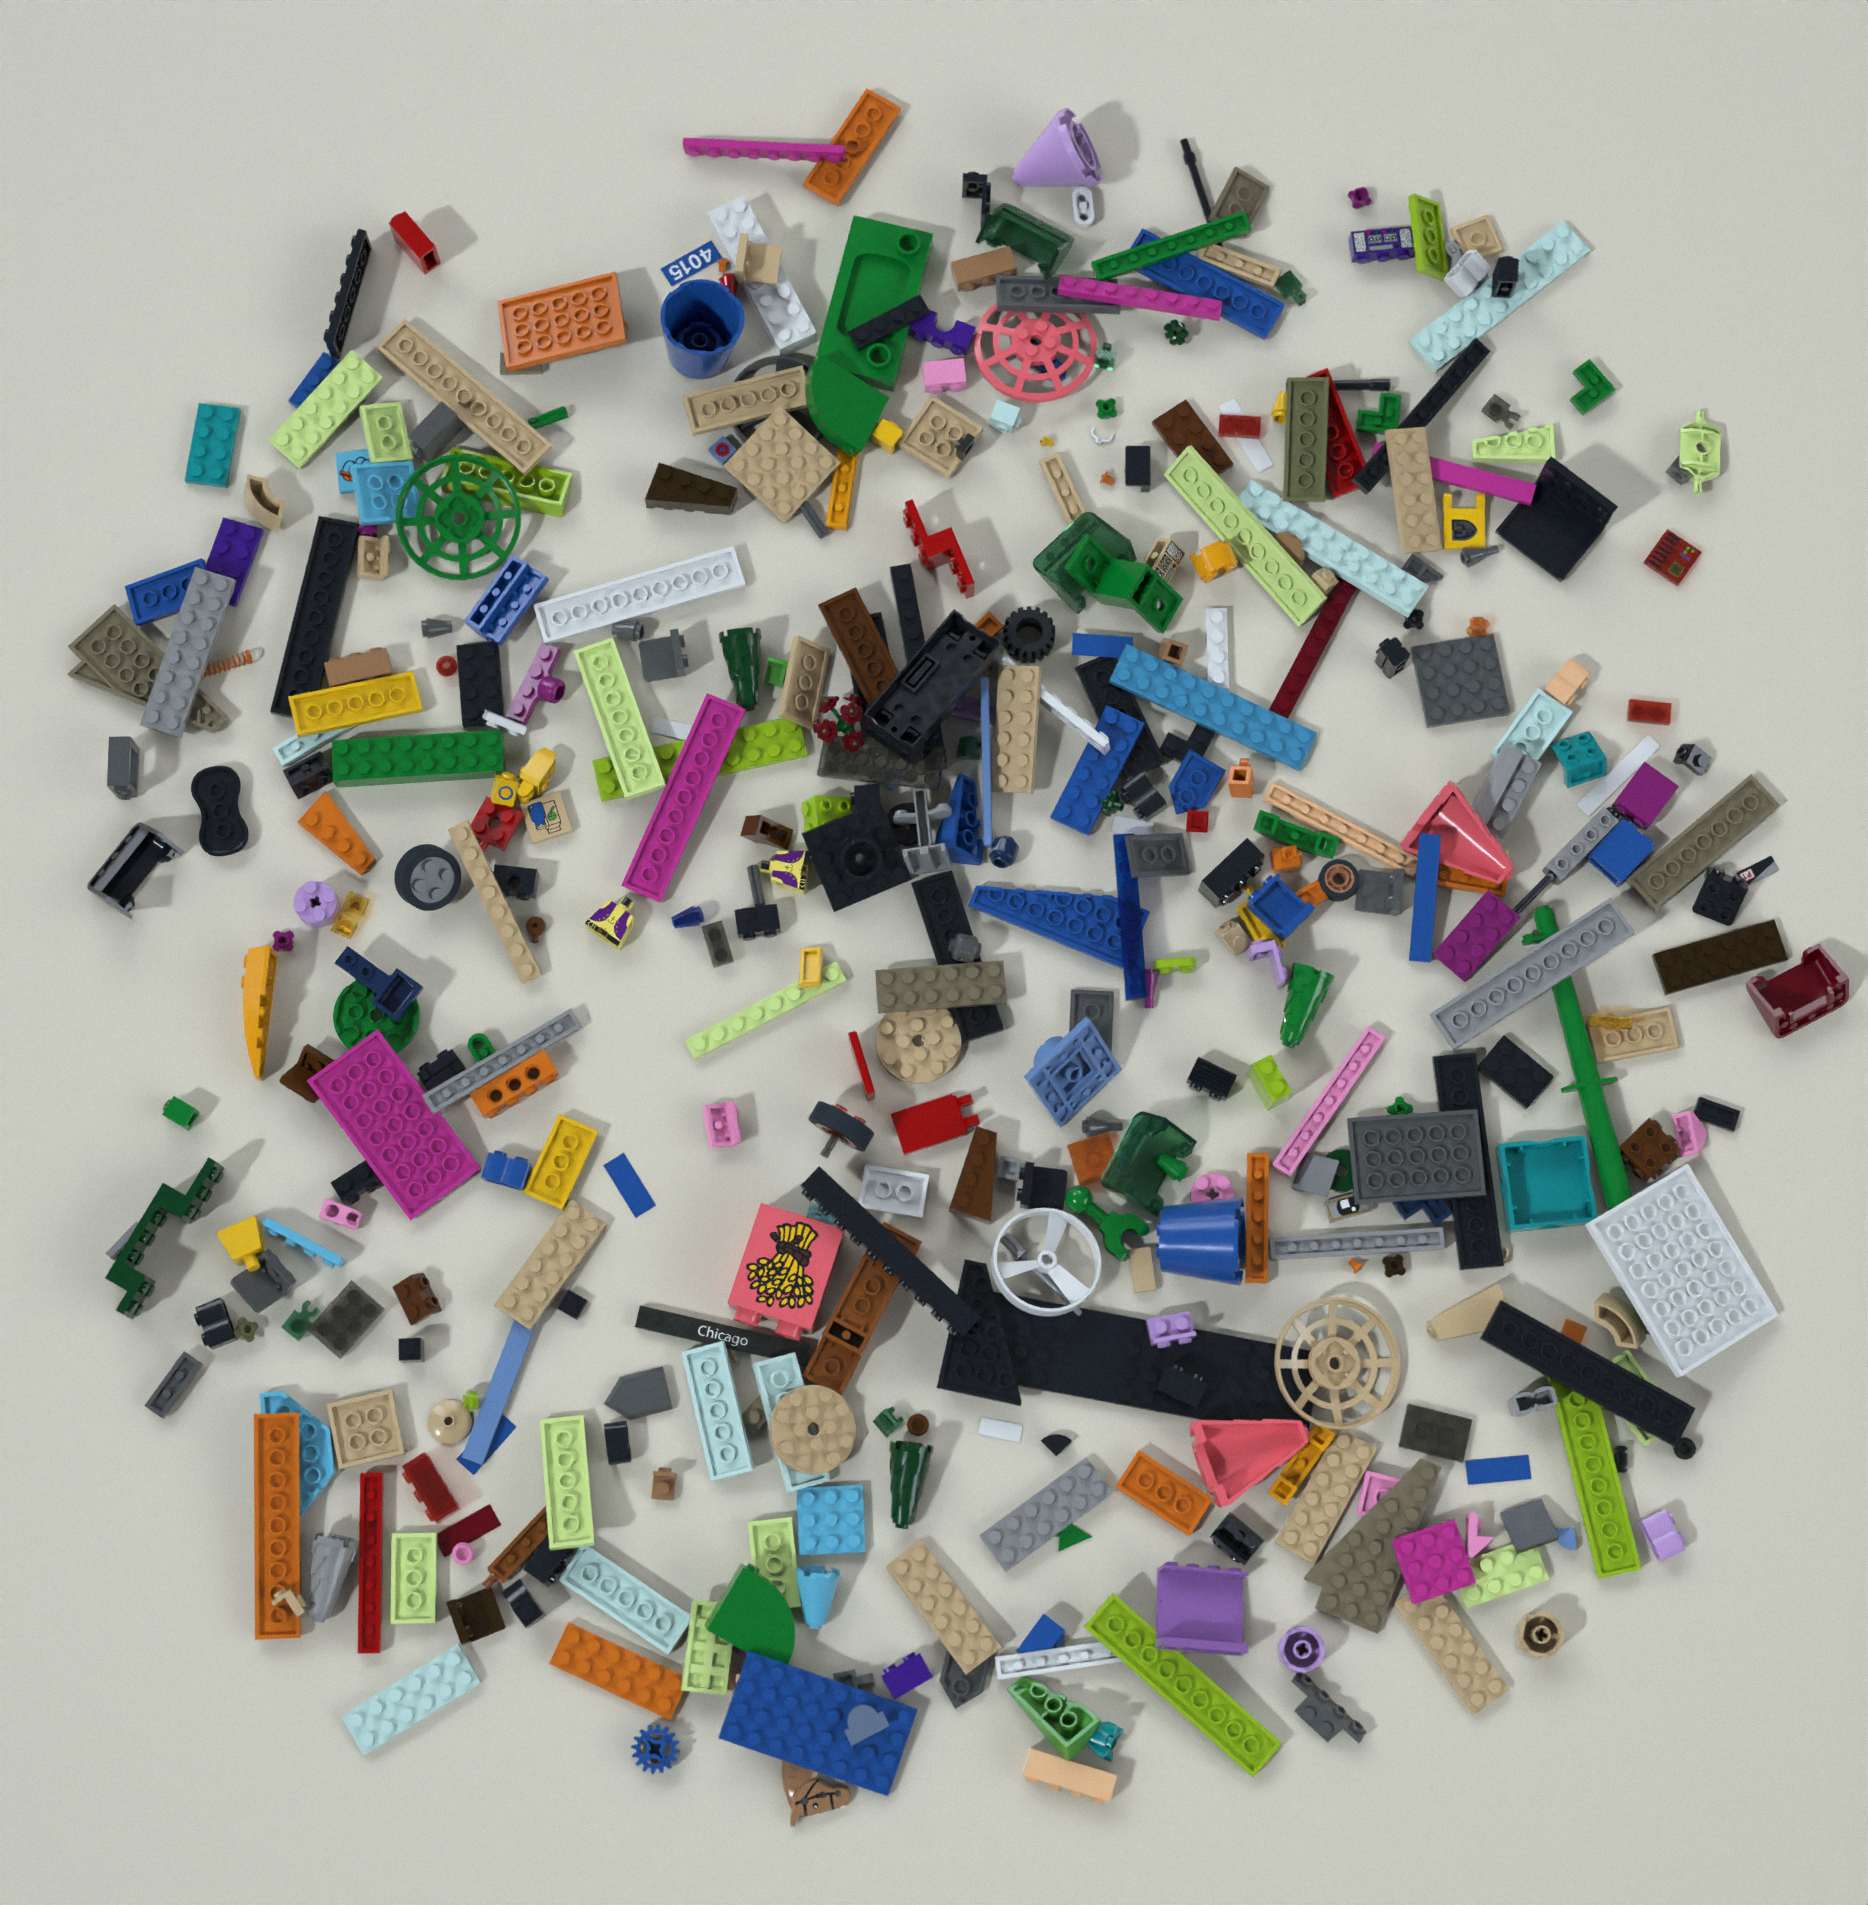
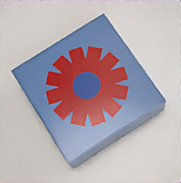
M722 436L708 449V452L723 466L737 452V449Z

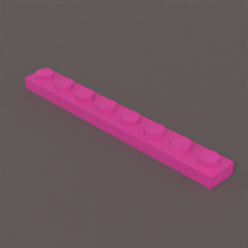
M683 138L682 144L685 154L693 157L708 155L713 158L728 156L733 159L748 157L753 160L768 158L773 161L788 159L794 162L808 160L814 163L828 161L834 164L846 161L844 145Z
M1060 274L1057 295L1214 321L1220 320L1222 301L1062 274Z

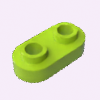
M1194 957L1154 961V969L1160 975L1172 974V971H1180L1183 974L1192 973L1193 969L1197 968V960Z

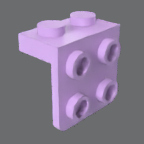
M1264 939L1252 942V945L1249 946L1246 952L1247 962L1269 958L1276 988L1281 989L1285 983V978H1288L1285 965H1281L1282 951L1280 945L1276 946L1275 940L1265 942Z

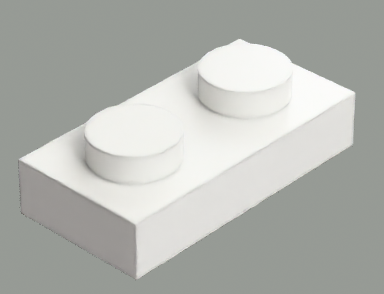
M485 710L482 718L487 720V725L497 729L499 725L507 728L505 732L514 736H518V733L524 735L527 729L521 723Z

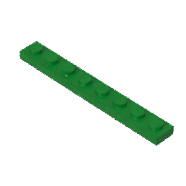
M1245 211L1092 261L1091 267L1096 280L1105 281L1250 233L1252 228Z

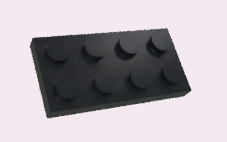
M494 642L456 645L463 728L487 726V720L482 718L485 710L505 717L499 645Z

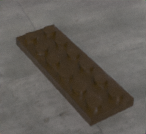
M1775 920L1652 955L1665 996L1788 960Z

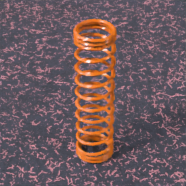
M249 650L245 651L246 657L242 652L244 663L237 653L239 665L234 655H232L234 666L227 656L229 668L224 658H222L224 669L219 660H217L219 670L213 661L215 673L208 663L210 675L205 670V676L202 679H206V673L211 677V672L216 675V670L220 674L221 669L224 672L226 671V667L228 670H231V666L234 669L236 665L240 667V662L245 666V660L248 664L253 663Z

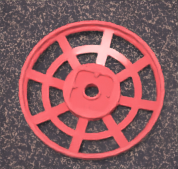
M995 303L981 318L974 337L976 363L986 381L993 388L1010 398L1031 403L1051 402L1063 398L1079 388L1089 377L1094 367L1097 341L1095 331L1085 313H1077L1083 321L1072 323L1064 313L1043 312L1041 318L1029 319L1025 312L1009 311L1001 318L997 325L986 324L988 317L997 309V303ZM1051 313L1061 318L1066 325L1056 328L1048 321ZM1014 315H1017L1021 321L1015 329L1004 327V324ZM1087 328L1091 340L1089 357L1078 352L1079 338L1077 330ZM982 331L994 333L993 349L995 355L985 361L980 347ZM1071 332L1073 340L1072 349L1060 344V335ZM1000 334L1011 337V347L1002 351L999 345ZM1032 339H1039L1041 344L1033 345L1030 341ZM1058 353L1068 356L1064 364L1055 369L1052 360ZM1014 354L1017 359L1023 362L1021 369L1018 370L1013 367L1005 358ZM1074 360L1086 365L1075 380L1063 387L1059 375L1064 373L1073 364ZM999 362L1009 373L1017 377L1014 388L998 380L988 368ZM1044 365L1047 373L1041 374L1028 373L1030 366ZM1051 379L1055 388L1054 391L1044 393L1022 391L1025 380L1044 381Z

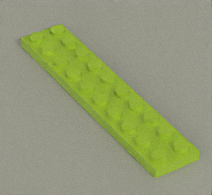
M778 719L738 728L717 777L808 757L801 726L786 719ZM686 740L652 747L665 784H667ZM611 757L592 760L601 802L624 798Z
M1547 1377L1550 1387H1554L1558 1400L1554 1408L1597 1579L1642 1570L1602 1409L1599 1405Z
M1113 1592L1083 1626L1253 1778L1281 1746V1741L1179 1651L1156 1649V1630Z

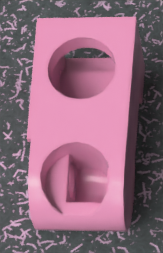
M325 1198L319 1213L320 1219L354 1230L358 1229L363 1213L328 1198Z

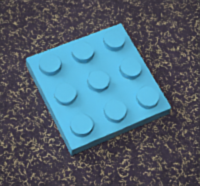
M413 461L352 464L350 471L361 526L396 523L398 497L404 484L414 473ZM415 485L412 486L405 500L403 518L416 517L420 498L418 488Z
M863 1485L807 1487L797 1490L799 1556L866 1553Z

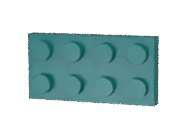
M204 403L198 404L185 474L186 483L227 488L241 414L240 408Z

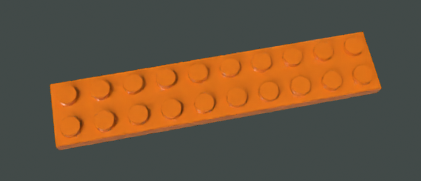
M299 1412L254 1414L255 1640L301 1638V1615L298 1617L295 1615L285 1598L274 1606L271 1603L275 1599L273 1595L284 1587L287 1591L292 1588L296 1596L298 1594L301 1595Z

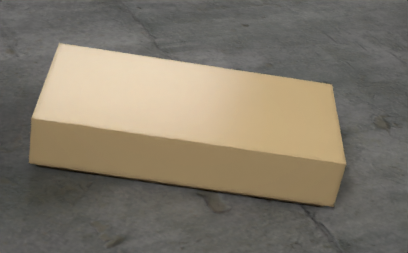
M1150 1247L1129 1249L1134 1293L1156 1291Z

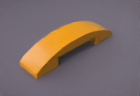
M1314 1425L1309 1432V1442L1288 1461L1267 1492L1270 1496L1284 1506L1287 1505L1299 1485L1336 1435L1332 1430Z

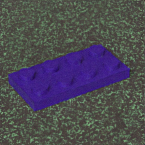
M223 517L206 567L207 571L236 580L228 605L237 607L264 530Z

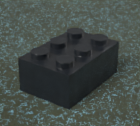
M1246 838L1201 881L1198 891L1215 908L1220 904L1225 906L1231 900L1235 890L1237 892L1242 890L1247 884L1246 882L1249 877L1254 878L1262 870L1261 867L1264 865L1265 855Z

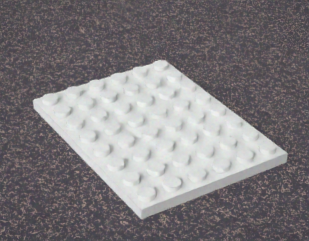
M1688 1164L1585 1224L1676 1378L1683 1376L1779 1315Z

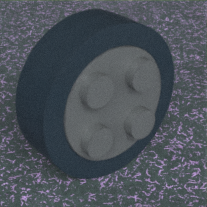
M432 844L418 845L408 850L399 860L394 874L395 887L400 897L417 909L424 911L437 910L446 906L456 896L461 884V869L456 858L444 849Z

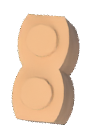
M1570 657L1543 692L1562 705H1570L1577 697L1574 692L1578 688L1582 690L1590 681L1587 678L1590 672Z

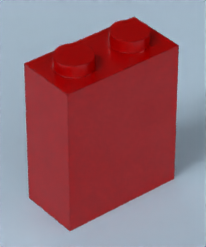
M406 211L396 214L391 219L389 225L394 240L425 275L441 263L436 246Z

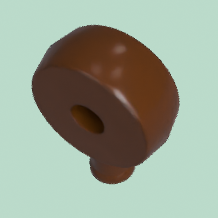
M535 916L527 921L526 930L532 935L531 942L538 943V936L544 933L546 923L542 918Z

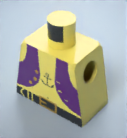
M776 851L775 861L762 859L760 872L772 874L771 882L773 885L805 895L811 856L809 851Z
M626 896L623 897L618 905L608 900L585 922V926L588 930L620 951L635 922L634 916L628 913L635 903Z

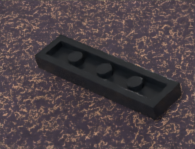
M918 295L848 331V336L857 351H860L930 315V310L921 295Z

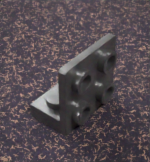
M1396 868L1393 873L1360 869L1358 871L1359 885L1356 890L1355 911L1397 916L1401 909L1404 869Z

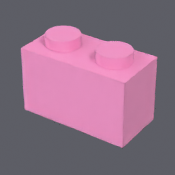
M964 358L923 362L925 393L940 394L942 391L960 392L962 389H966Z

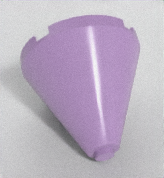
M1064 108L1058 111L1014 168L1012 176L1017 185L1020 184L1022 187H1094L1102 182V174L1097 176L1096 169L1101 167L1096 151L1082 123L1076 124L1071 119L1076 116L1072 110Z

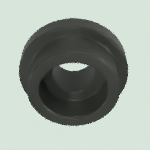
M1683 1437L1680 1438L1677 1446L1673 1447V1451L1679 1459L1687 1460L1694 1456L1696 1446L1691 1439ZM1681 1445L1687 1446L1688 1450L1686 1453L1681 1451Z

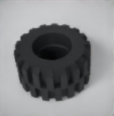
M1027 606V610H1023V607H1020L1017 613L1013 611L1010 617H1007L1003 627L1002 641H1004L1003 646L1007 649L1008 655H1014V660L1022 659V663L1025 664L1027 660H1030L1032 664L1035 663L1036 659L1041 661L1044 659V655L1048 656L1055 641V625H1053L1052 618L1047 617V612L1043 611L1041 613L1040 608L1036 607L1035 610H1032L1031 606ZM1023 627H1033L1040 632L1041 638L1035 643H1024L1017 637L1016 633Z

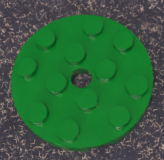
M357 980L346 986L336 1000L333 1022L338 1037L349 1050L377 1029L396 1054L404 1050L411 1043L420 1024V1007L417 999H415L398 1023L382 1013L383 1018L380 1021L374 1022L371 1019L372 1013L380 1011L371 1003L376 993L363 986Z

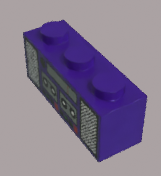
M1411 226L1352 231L1348 240L1351 263L1386 262L1389 259L1406 260L1412 257L1414 253Z

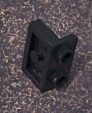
M321 751L283 770L298 799L333 782V773Z
M365 1160L332 1181L331 1185L344 1205L348 1203L352 1205L361 1199L360 1196L365 1192L371 1193L379 1187L378 1184L381 1183V1180Z

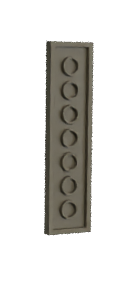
M1751 774L1625 881L1654 912L1780 805Z

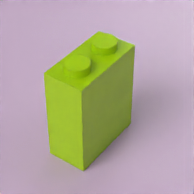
M1270 1054L1251 1065L1247 1075L1267 1111L1286 1102L1292 1091L1272 1055Z

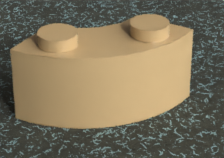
M248 474L244 488V500L248 511L260 524L278 532L285 501L278 499L272 494L268 479Z
M1603 1293L1594 1302L1595 1323L1603 1325L1611 1332L1616 1346L1638 1349L1646 1340L1645 1328L1639 1315L1624 1300L1617 1296Z

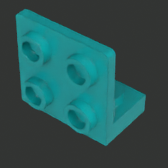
M1589 731L1551 743L1552 751L1564 768V783L1567 788L1607 776L1606 756Z

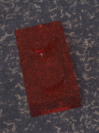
M1220 414L1218 437L1259 439L1261 417Z
M1629 699L1627 722L1669 726L1672 703Z

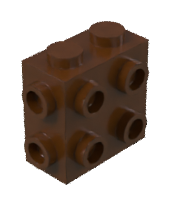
M1650 1118L1619 1146L1623 1163H1628L1634 1169L1633 1173L1639 1179H1644L1645 1181L1651 1177L1655 1180L1663 1172L1661 1167L1666 1163L1668 1165L1673 1163L1679 1157L1676 1153L1680 1150L1676 1139L1671 1135L1667 1136L1662 1131L1663 1128L1660 1123Z

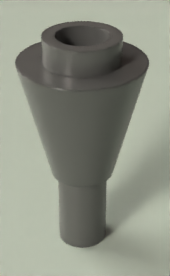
M1497 545L1487 548L1464 547L1460 553V560L1462 564L1469 568L1487 556L1497 554L1499 549Z
M1087 1116L1086 1120L1082 1121V1132L1086 1133L1087 1138L1109 1131H1122L1123 1129L1122 1122H1108Z

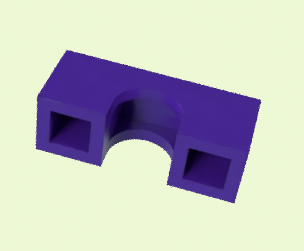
M931 310L930 315L910 325L909 335L916 341L929 342L936 348L948 349L951 353L958 356L961 354L967 356L976 331L975 326L956 320L951 330L941 331L935 326L937 323V312Z

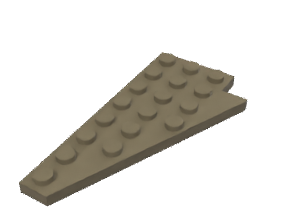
M114 604L68 646L81 660L68 675L74 680L146 707L165 653ZM199 688L187 723L215 734L230 719Z
M1419 1459L1304 1576V1580L1322 1587L1315 1605L1316 1609L1378 1634L1401 1575L1391 1539L1418 1530L1442 1467Z

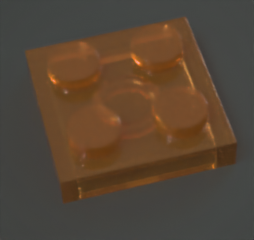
M1109 1133L1067 1145L1079 1185L1086 1186L1121 1175Z

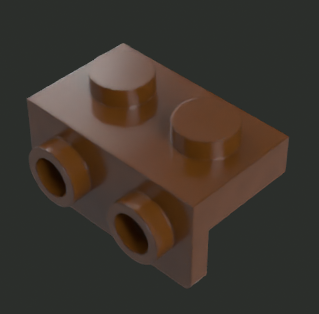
M424 1273L410 1275L393 1286L411 1326L418 1324L432 1314L442 1311L439 1301L434 1295L429 1280Z

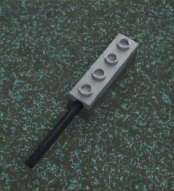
M1603 807L1544 867L1542 872L1545 874V877L1512 910L1519 915L1552 881L1558 885L1619 822V811L1615 807Z

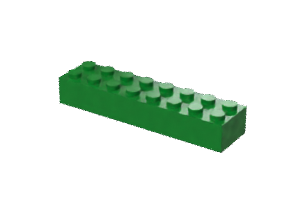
M502 730L332 740L333 782L337 788L494 778L495 773L502 774V772H506L504 735Z

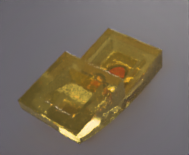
M349 891L330 931L351 939L370 899Z

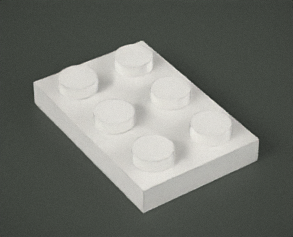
M865 1165L859 1204L866 1210L922 1218L929 1175Z

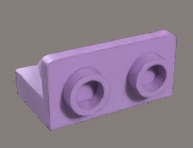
M1190 1311L1146 1319L1151 1346L1157 1345L1158 1348H1165L1171 1346L1170 1342L1179 1341V1344H1186L1192 1342L1191 1338L1196 1336V1331L1193 1330Z

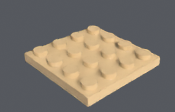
M779 405L727 461L723 468L785 524L840 464V461Z

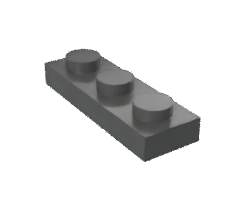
M184 1351L144 1406L164 1419L203 1364Z

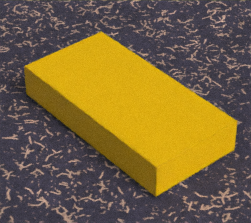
M822 947L801 948L800 988L821 987Z

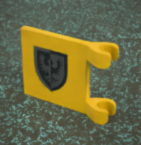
M1445 493L1442 497L1443 550H1462L1464 547L1485 548V494L1478 493L1476 495L1475 508H1452V494Z

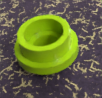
M467 1390L466 1395H463V1406L468 1408L469 1412H473V1409H478L476 1391L471 1392V1390Z

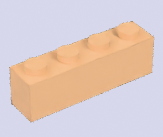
M1031 1748L1022 1774L1027 1776L1026 1781L1039 1785L1041 1780L1049 1783L1048 1788L1061 1791V1787L1070 1789V1795L1082 1798L1083 1794L1092 1796L1091 1801L1103 1805L1105 1801L1110 1802L1117 1778L1115 1774L1070 1760L1067 1761L1066 1759Z

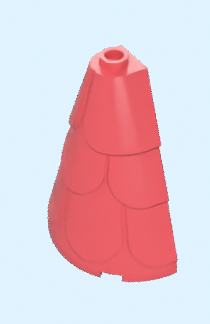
M1451 780L1440 790L1399 845L1407 852L1418 855L1420 833L1441 835L1440 864L1463 870L1466 874L1498 884L1504 878L1508 880L1515 872L1513 869L1514 863L1495 834H1491L1478 812H1475L1459 787Z
M1199 1420L1190 1423L1189 1427L1190 1436L1195 1438V1442L1191 1445L1199 1472L1210 1495L1214 1493L1216 1498L1213 1500L1220 1508L1231 1505L1253 1485L1258 1484L1272 1470L1282 1466L1309 1442L1308 1438L1310 1437L1306 1425H1303L1301 1420Z

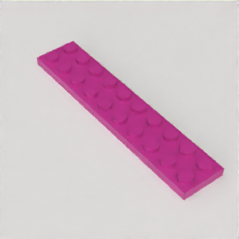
M709 693L706 694L622 882V887L661 903L746 709Z

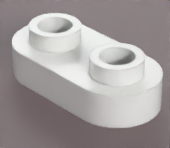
M1078 187L1072 193L1074 222L1081 228H1087L1094 222L1093 197L1088 188ZM1084 198L1085 201L1081 202L1078 199ZM1084 216L1087 220H1081V217Z

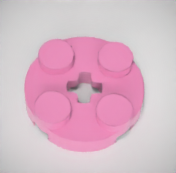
M1215 1173L1205 1174L1198 1178L1190 1193L1191 1203L1211 1201L1210 1197L1206 1196V1193H1210V1190L1218 1193V1197H1215V1200L1234 1198V1189L1228 1178Z

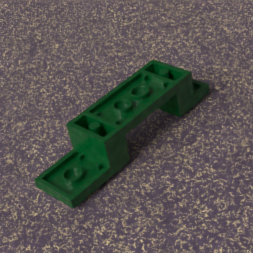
M208 1157L186 1195L162 1183L105 1279L127 1291L116 1311L131 1319L141 1313L144 1307L142 1304L146 1297H150L154 1292L156 1281L135 1270L134 1267L142 1262L145 1249L153 1244L156 1238V1231L159 1227H163L167 1221L166 1215L168 1212L188 1224L198 1219L201 1214V1206L204 1202H208L212 1196L213 1191L211 1190L215 1183L218 1184L223 1178L224 1167Z

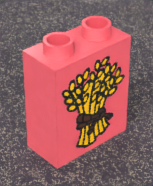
M761 1203L727 1302L730 1308L736 1309L733 1320L757 1328L761 1318L778 1323L775 1330L776 1334L796 1341H800L803 1331L813 1334L845 1237V1231L842 1232L836 1226Z

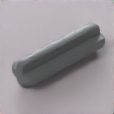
M805 501L799 507L800 511L820 539L826 537L829 534L828 529L811 504Z
M751 865L747 867L754 905L763 906L765 905V898L758 865Z

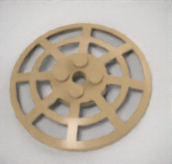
M1329 1297L1310 1302L1289 1318L1277 1340L1274 1359L1275 1374L1285 1400L1303 1419L1326 1429L1342 1430L1355 1428L1376 1418L1392 1400L1400 1377L1401 1362L1399 1348L1390 1327L1377 1312L1360 1301L1344 1297ZM1329 1304L1328 1318L1317 1320L1306 1328L1298 1319L1312 1308ZM1338 1304L1355 1308L1368 1316L1369 1319L1359 1327L1349 1320L1337 1318ZM1292 1325L1299 1333V1336L1293 1345L1291 1360L1280 1359L1283 1340ZM1328 1325L1327 1338L1317 1342L1310 1332L1320 1326ZM1337 1325L1347 1327L1355 1333L1348 1340L1336 1337ZM1375 1325L1380 1329L1386 1340L1390 1358L1377 1359L1374 1345L1367 1335ZM1361 1339L1368 1350L1370 1359H1360L1354 1347ZM1304 1340L1312 1349L1308 1360H1297L1299 1348ZM1333 1357L1336 1358L1339 1363V1366L1336 1370H1333L1329 1364L1331 1358ZM1380 1367H1391L1388 1386L1379 1401L1369 1393L1375 1383L1377 1369ZM1280 1368H1291L1294 1382L1302 1393L1296 1402L1291 1399L1284 1386ZM1360 1368H1370L1368 1380L1365 1386L1362 1387L1356 1381ZM1298 1369H1309L1313 1380L1306 1388L1300 1380ZM1319 1386L1330 1390L1331 1403L1321 1401L1313 1396V1393ZM1349 1386L1357 1393L1354 1398L1340 1403L1339 1390ZM1309 1400L1321 1408L1332 1410L1334 1423L1315 1419L1306 1414L1302 1408ZM1362 1400H1365L1373 1407L1369 1413L1359 1419L1343 1423L1341 1409L1352 1407Z

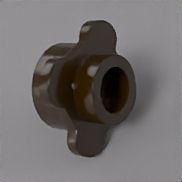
M1397 1254L1395 1257L1385 1256L1382 1259L1386 1277L1391 1278L1397 1274L1400 1276L1405 1274L1406 1269L1403 1267L1402 1255Z

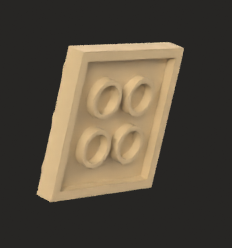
M931 395L897 443V447L949 479L962 461L956 457V443L961 437L965 438L968 433L974 436L976 441L982 433L983 427Z
M392 1389L326 1404L340 1470L405 1455Z

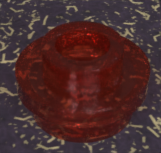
M443 656L438 659L436 669L440 675L449 677L456 672L457 662L451 656ZM450 663V667L443 668V664Z

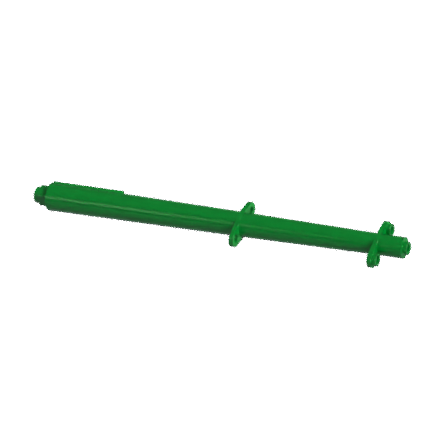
M1548 905L1536 908L1533 917L1538 936L1535 933L1522 936L1523 946L1539 944L1559 931L1554 908H1549ZM1569 976L1552 987L1576 1083L1561 1088V1093L1578 1091L1607 1209L1610 1210L1633 1196L1602 1087L1618 1082V1078L1600 1079L1572 976Z

